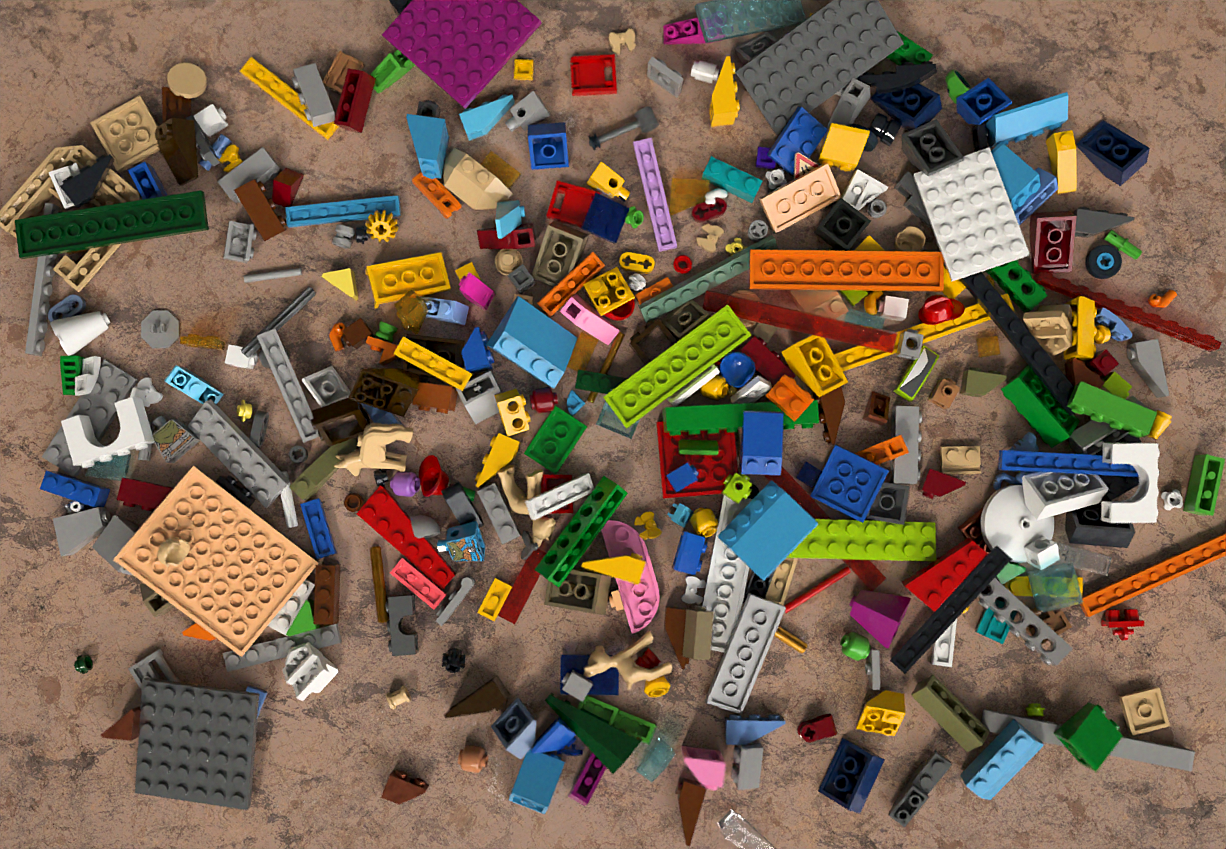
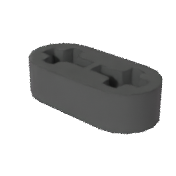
M258 410L254 416L250 440L257 447L261 448L265 439L269 413Z

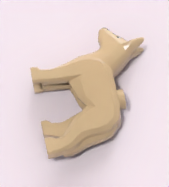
M373 423L367 425L363 435L358 437L357 446L361 448L349 454L336 455V458L341 461L336 463L334 467L346 468L353 476H358L361 468H386L405 472L407 455L387 452L385 445L396 440L410 443L413 428H406L401 424Z

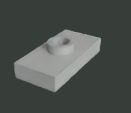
M871 648L868 655V663H865L869 688L872 690H880V654L876 648Z

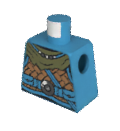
M477 521L449 528L446 539L438 540L437 542L438 551H449L453 561H484L486 546Z

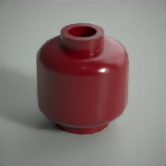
M550 387L534 389L532 395H529L531 408L538 414L551 412L554 410L555 404H558L557 393H553Z

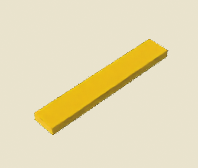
M250 57L240 69V72L325 139L328 140L339 127L334 122L313 127L311 120L307 121L304 112L306 107L305 104L301 105L298 92L254 58Z

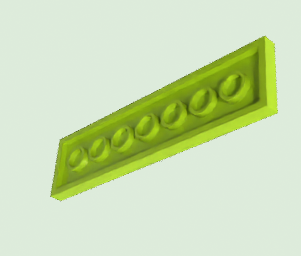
M726 305L603 398L627 429L751 337V334L729 305Z
M814 519L818 525L786 557L932 562L936 561L935 523L905 522L904 525L883 521L864 520L862 523L858 520Z

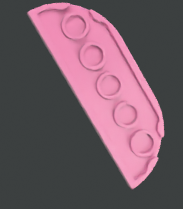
M608 520L601 531L609 557L631 556L633 552L642 555V560L646 561L639 585L615 578L631 633L634 634L645 628L653 619L659 606V588L646 544L639 537V533L623 522Z

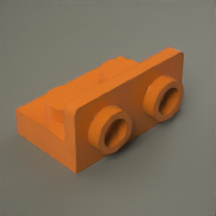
M785 374L766 394V397L794 422L814 401L808 391L802 390L793 378Z

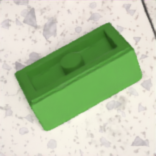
M679 440V455L719 454L718 442L715 440Z

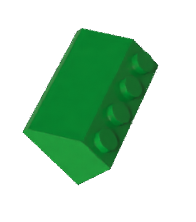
M1029 365L1021 369L1001 388L1005 398L1015 405L1018 413L1028 420L1031 428L1035 429L1041 435V439L1051 448L1069 438L1080 422L1075 415H1068Z

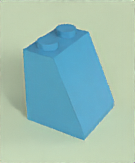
M407 114L406 118L422 175L430 179L441 178L449 141L445 119Z
M1000 142L991 153L1013 211H1015L1032 194L1039 190L1041 186L1040 178L1033 168L1005 144Z
M529 750L523 760L509 801L545 815L565 764L564 761H561L562 758L554 754L548 756L543 754V752L533 754Z

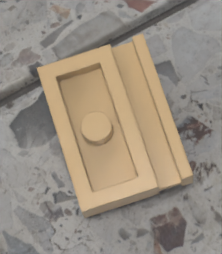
M980 446L940 447L941 473L946 475L981 474Z

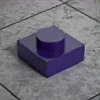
M757 148L756 167L775 168L776 162L767 156L771 148Z

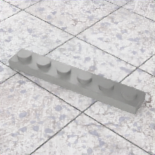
M274 328L256 335L303 443L319 437L318 430H314L311 424V419H313L311 409L276 329Z
M338 623L251 645L242 657L233 650L224 652L223 657L226 670L229 672L287 657L290 648L304 643L307 644L308 642L316 649L339 644L342 640Z

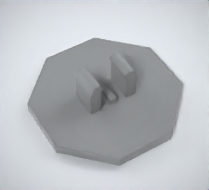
M168 310L152 311L141 322V337L152 348H169L180 337V321Z

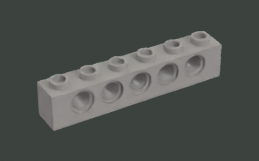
M996 578L988 585V594L981 592L978 595L980 599L978 601L979 604L985 609L990 608L995 613L993 616L1000 623L1005 622L1010 627L1008 630L1014 636L1022 637L1025 640V646L1031 651L1036 650L1041 655L1039 658L1046 665L1057 666L1073 649ZM997 597H1000L1004 600V606L1002 608H999L995 605V599ZM1012 611L1018 612L1020 616L1017 622L1012 621L1010 618ZM1027 625L1034 627L1035 633L1033 636H1029L1026 633ZM1043 639H1047L1050 642L1048 650H1044L1041 646Z

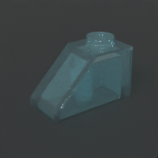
M658 738L636 771L650 782H653L675 756V750Z

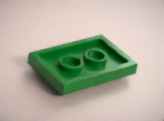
M555 406L524 454L549 471L557 474L587 429V426Z

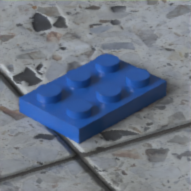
M798 107L769 150L767 156L794 177L795 153L798 152L809 159L828 129L804 108Z

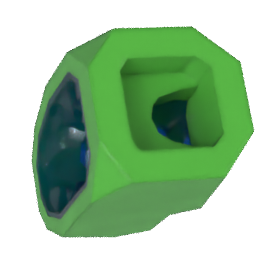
M953 69L947 73L945 80L947 92L956 104V98L972 87L957 70Z

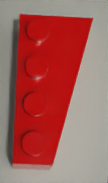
M968 537L947 551L946 554L937 558L936 561H932L931 564L902 581V583L935 612L988 553Z

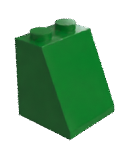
M1088 702L1053 734L1081 765L1096 772L1123 735L1118 731L1120 727L1112 719L1109 720L1105 716L1106 711L1099 704L1095 705Z

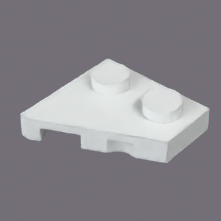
M857 169L843 193L842 199L855 209L860 210L867 203L886 191L888 186Z

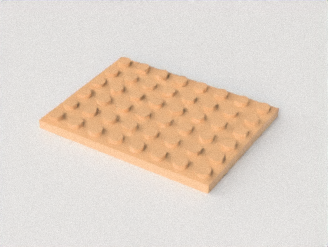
M195 466L189 470L113 559L241 657L314 570L316 565L319 564L318 561ZM179 537L188 542L190 545L189 553L178 566L168 564L169 566L167 567L157 558L158 548L166 539Z

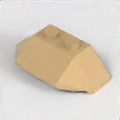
M454 148L446 157L443 167L444 187L473 210L496 209L497 202L508 201L513 195L495 175L468 154Z

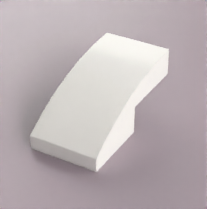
M92 356L82 359V375L75 377V396L89 394L92 391L99 375L101 357Z

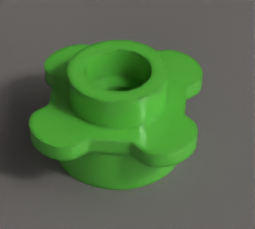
M631 206L625 217V222L632 225V228H637L642 224L644 215L642 211L636 210L635 206Z

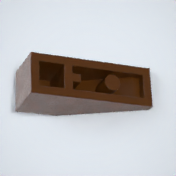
M683 777L682 782L677 784L675 794H678L686 846L690 847L707 788L700 782Z

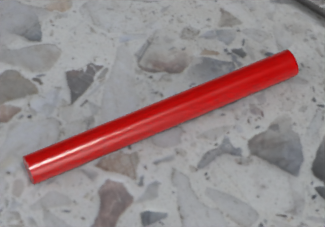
M848 566L784 605L786 607L784 612L787 614L851 573Z

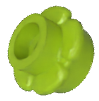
M1039 703L1028 704L1029 707L1025 708L1027 716H1044L1043 710L1045 708H1041Z

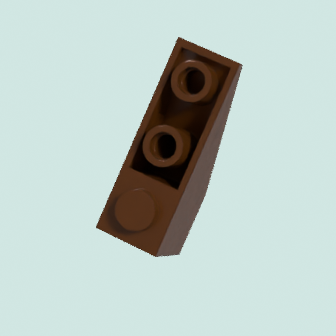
M841 386L821 397L816 394L813 395L814 400H818L820 409L819 422L824 426L825 431L822 434L825 443L828 442V446L835 444L845 405Z
M666 607L664 627L682 669H685V664H689V658L683 657L686 609L688 608Z

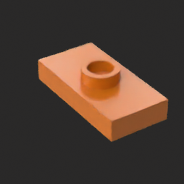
M666 277L635 294V298L640 305L672 288L673 285L669 278Z

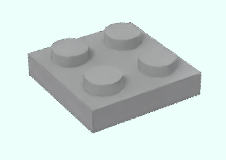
M652 57L648 62L647 77L677 98L682 91V75L678 71H672L666 67V63L661 59Z

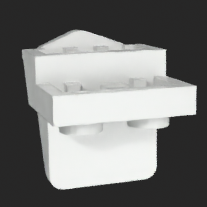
M309 642L290 648L285 661V667L282 669L286 682L293 686L296 697L302 701L312 692L319 693L338 673L337 667Z

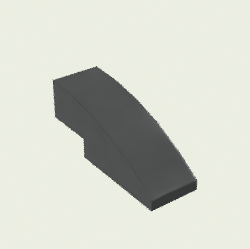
M907 172L894 188L908 199L904 206L932 229L914 177Z

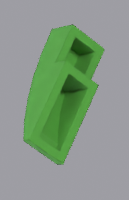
M398 50L395 53H389L370 74L376 78L374 90L377 93H381L402 78L415 65Z

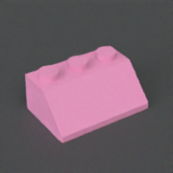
M682 746L681 751L684 762L700 783L705 785V788L717 790V787L723 788L725 761L721 751Z

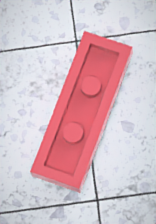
M401 558L390 572L391 575L433 610L447 596L442 589L405 558Z

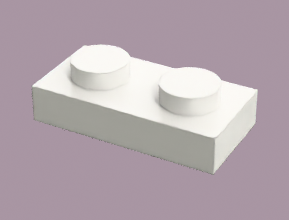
M760 376L755 377L730 397L732 404L754 403L772 389L771 382Z

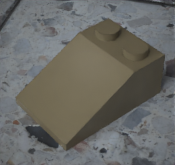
M556 221L550 223L547 226L532 277L555 287L578 265L589 235Z
M571 570L559 588L548 581L544 605L605 615L612 576Z

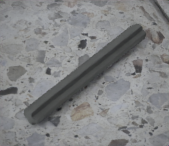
M307 287L257 335L274 328L278 331L316 295L315 291L311 287ZM257 336L241 349V352L248 358L261 347Z

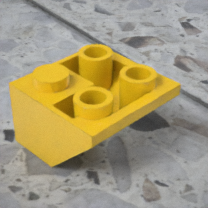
M618 267L583 284L591 303L600 316L635 298Z
M885 690L868 701L861 713L856 729L895 736L906 713L904 694Z

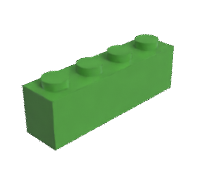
M1082 381L1075 385L1067 407L1072 408V411L1077 414L1084 413L1089 415L1094 421L1108 423L1111 428L1125 430L1129 432V435L1136 438L1149 434L1157 412Z

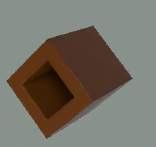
M362 318L342 330L345 335L342 337L349 347L352 345L355 349L365 344L368 336L375 337Z

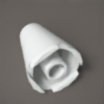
M100 311L50 322L54 334L58 336L59 343L68 356L74 355L109 328L108 324L111 323L106 313L102 314Z

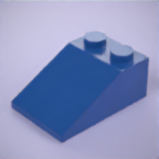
M744 411L740 451L741 474L781 475L783 412Z

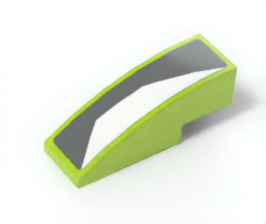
M923 345L920 357L911 362L893 392L908 402L913 401L936 364L939 355Z

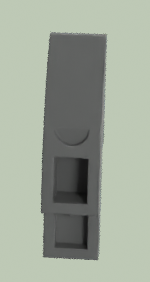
M934 750L926 762H921L895 800L888 815L903 827H906L928 800L930 791L952 766L951 761Z

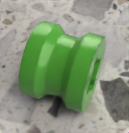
M380 321V328L375 333V336L392 343L394 340L393 335L397 332L398 328Z

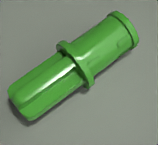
M1112 229L1104 238V240L1116 247L1118 251L1121 250L1134 260L1139 258L1142 253L1139 248L1128 242V238L1121 237Z

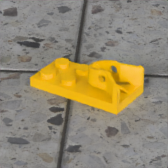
M442 252L366 266L365 272L369 278L375 308H378L379 304L451 289Z

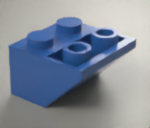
M479 327L473 330L461 351L466 370L472 373V375L493 369L492 364L495 363L490 349H487L488 336Z

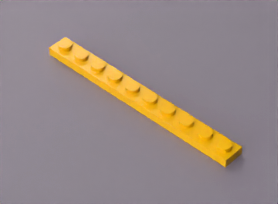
M1008 293L1001 295L1014 312L1015 310ZM978 303L965 308L964 314L954 320L935 325L922 323L907 329L917 330L918 334L924 335L923 344L989 321L991 318ZM907 329L836 353L834 356L843 372L897 353L900 334L907 331ZM907 339L906 345L909 348L914 347L913 341Z

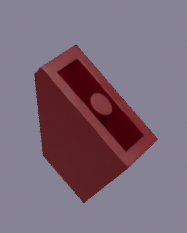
M928 468L924 470L917 491L923 492L922 496L933 499L965 486L966 482Z

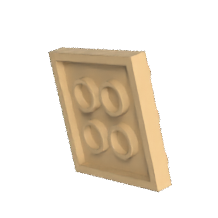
M140 95L91 122L107 154H111L115 159L113 165L119 173L160 151L155 138V130L158 124Z

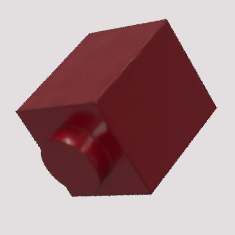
M1107 349L1097 352L1094 358L1085 362L1086 367L1098 373L1100 377L1106 376L1119 364Z

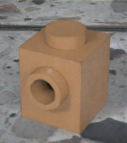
M949 378L938 380L928 401L942 409H948L960 387L956 386V382Z

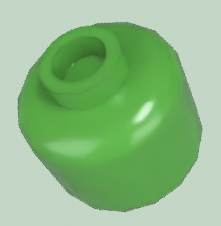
M856 632L844 635L840 641L842 653L856 661L865 659L870 653L871 646L869 645V640Z

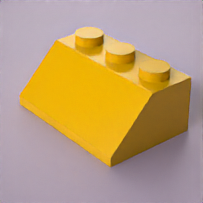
M1079 296L1064 303L1069 304L1072 308L1071 327L1073 332L1072 347L1064 351L1063 360L1076 358L1086 361L1094 358L1096 354L1094 337L1097 329L1094 325V318L1097 314V308L1095 307V301Z

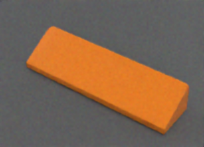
M592 251L537 304L548 317H551L584 286L583 284L590 281L604 268L605 264Z

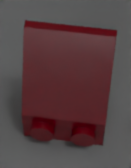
M1070 211L1041 212L1030 215L1029 235L1032 274L1072 272L1076 215Z

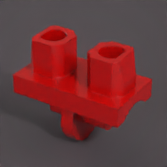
M1108 609L1105 613V620H1101V626H1107L1108 628L1118 627V629H1113V635H1119L1120 640L1126 641L1129 635H1134V630L1128 629V627L1145 626L1144 620H1139L1138 609H1124L1125 619H1120L1119 610Z

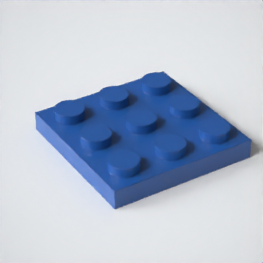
M836 444L810 497L863 523L889 470Z

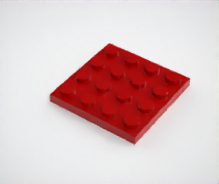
M663 421L656 422L663 499L722 494L721 492L726 486L723 483L729 474L732 476L734 473L738 474L735 433L719 430V433L716 434L700 431V434L696 435L681 432V435L669 436V433H664ZM679 440H715L718 442L719 454L679 455ZM686 463H689L690 466L693 464L699 473L696 476L698 480L675 492L666 475ZM736 483L735 488L737 490H739L740 487L739 484Z

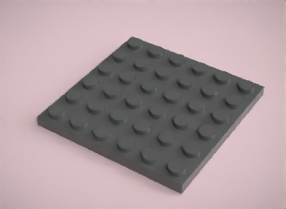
M144 678L142 680L135 793L248 810L251 807L259 693Z

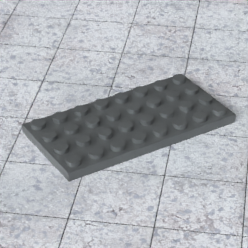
M831 0L736 70L735 73L775 135H779L798 107L804 108L808 113L847 86L853 78H858L901 47L904 42L878 0Z

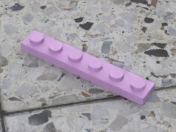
M652 138L633 142V147L658 252L677 248Z

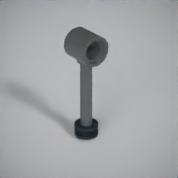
M645 107L634 114L636 120L598 137L596 134L592 137L588 136L590 146L593 147V150H596L597 147L601 148V143L638 127L642 133L654 130L659 126L652 107Z

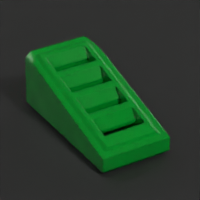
M60 356L63 395H75V389H69V386H75V381H69V379L82 375V359H85L84 357ZM70 362H75V366H70ZM70 370H76V373H70Z

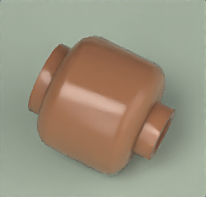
M467 745L464 749L460 750L458 765H461L463 771L479 773L483 767L487 766L488 755H485L483 747Z

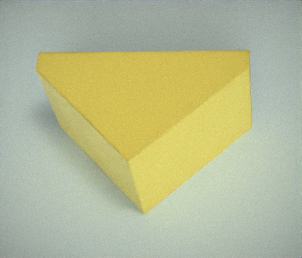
M350 268L322 274L321 277L357 301L358 292L355 274Z

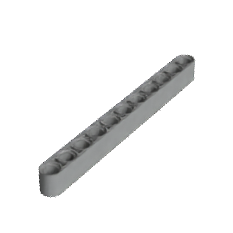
M983 709L981 723L990 732L1000 734L1015 719L1040 741L1064 746L1053 734L1063 724ZM1123 736L1110 753V756L1192 771L1195 751Z

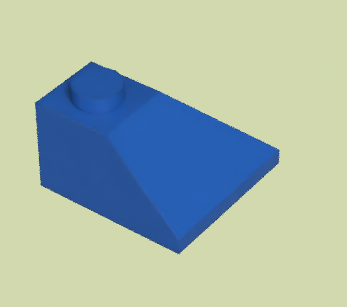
M558 716L539 736L530 751L535 754L560 750L566 745L570 747L576 740V737H574L576 734Z

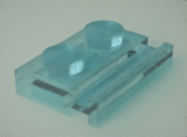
M131 454L124 456L115 455L112 456V460L106 462H94L95 465L88 467L85 476L121 481L122 477L126 478V473H128Z

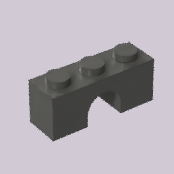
M415 594L388 597L386 612L389 613L390 620L387 621V631L391 633V640L388 641L389 652H392V656L415 655L419 652L418 634L405 632L401 625L402 619L405 616L416 614Z

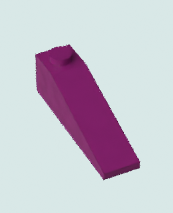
M592 752L568 794L569 798L583 806L589 803L606 770L603 763Z

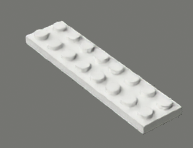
M724 494L702 606L706 607L707 611H714L711 650L725 652L741 613L749 567L726 547L717 536L753 500L742 498L740 503L737 504Z

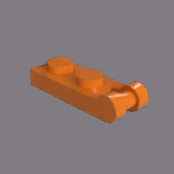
M422 172L412 178V183L434 204L446 219L451 217L455 210L458 211L462 208L460 202L437 178H427L422 175ZM447 201L450 203L448 207L444 205Z

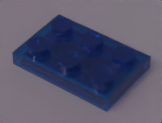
M561 654L560 695H571L562 690L564 684L561 682L566 673L571 674L572 670L583 675L585 672L584 667L588 665L591 654ZM611 667L595 676L586 677L593 681V685L587 695H619V671L616 667Z

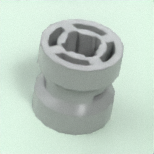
M337 224L335 229L336 236L333 237L332 244L350 249L352 244L350 240L354 236L355 229Z

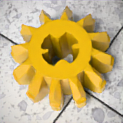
M384 209L382 214L376 210L374 215L370 214L368 216L369 220L366 221L365 225L368 227L366 230L367 234H372L371 239L377 237L380 243L382 239L388 242L390 238L395 237V232L398 231L399 227L396 225L397 219H392V213L386 215Z

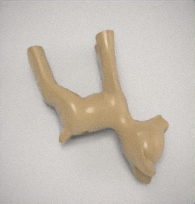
M508 465L497 471L503 492L508 499L511 513L530 515L525 501L541 494L543 470L538 469L526 475L528 496L515 483V465ZM542 516L533 520L532 541L538 544V548L543 539L550 540L556 524L553 518Z
M648 631L633 645L613 656L607 655L604 646H596L595 651L589 657L588 665L584 667L585 672L583 675L585 677H592L611 667H616L627 683V689L630 690L632 684L638 681H652L660 676L671 673L672 665L669 661L654 669H646L635 665L632 657L653 643V636Z

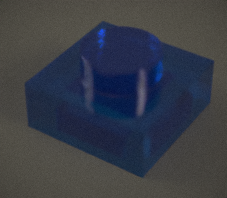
M804 462L795 478L813 488L822 471L808 462Z

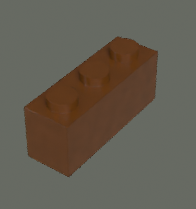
M253 179L234 190L264 241L286 230L284 227L287 225L281 215L278 216L274 209L277 207L271 198L268 199L264 192L267 190L261 181L257 182L256 179Z
M341 564L316 565L314 624L334 625L339 623Z

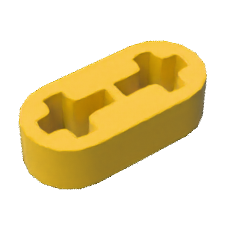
M625 252L619 258V265L626 271L649 274L654 270L655 261L648 255ZM630 257V261L636 262V264L629 263V266H625V262L622 260ZM645 260H648L652 266L644 269V266L638 264V262L645 263Z

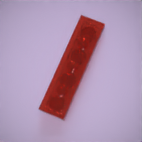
M540 549L533 550L527 558L498 614L499 617L516 624L541 575L535 568L546 555V552Z

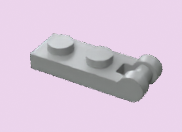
M468 576L461 581L462 587L458 592L455 590L448 598L450 603L447 607L442 606L436 614L438 616L436 620L438 624L442 626L446 623L475 584L473 577Z

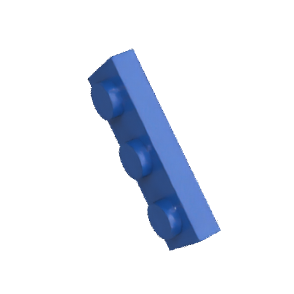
M318 498L300 504L316 560L337 554L321 499Z

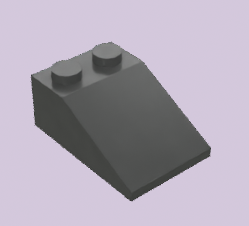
M937 119L902 134V151L909 161L927 176H931L964 161V157Z

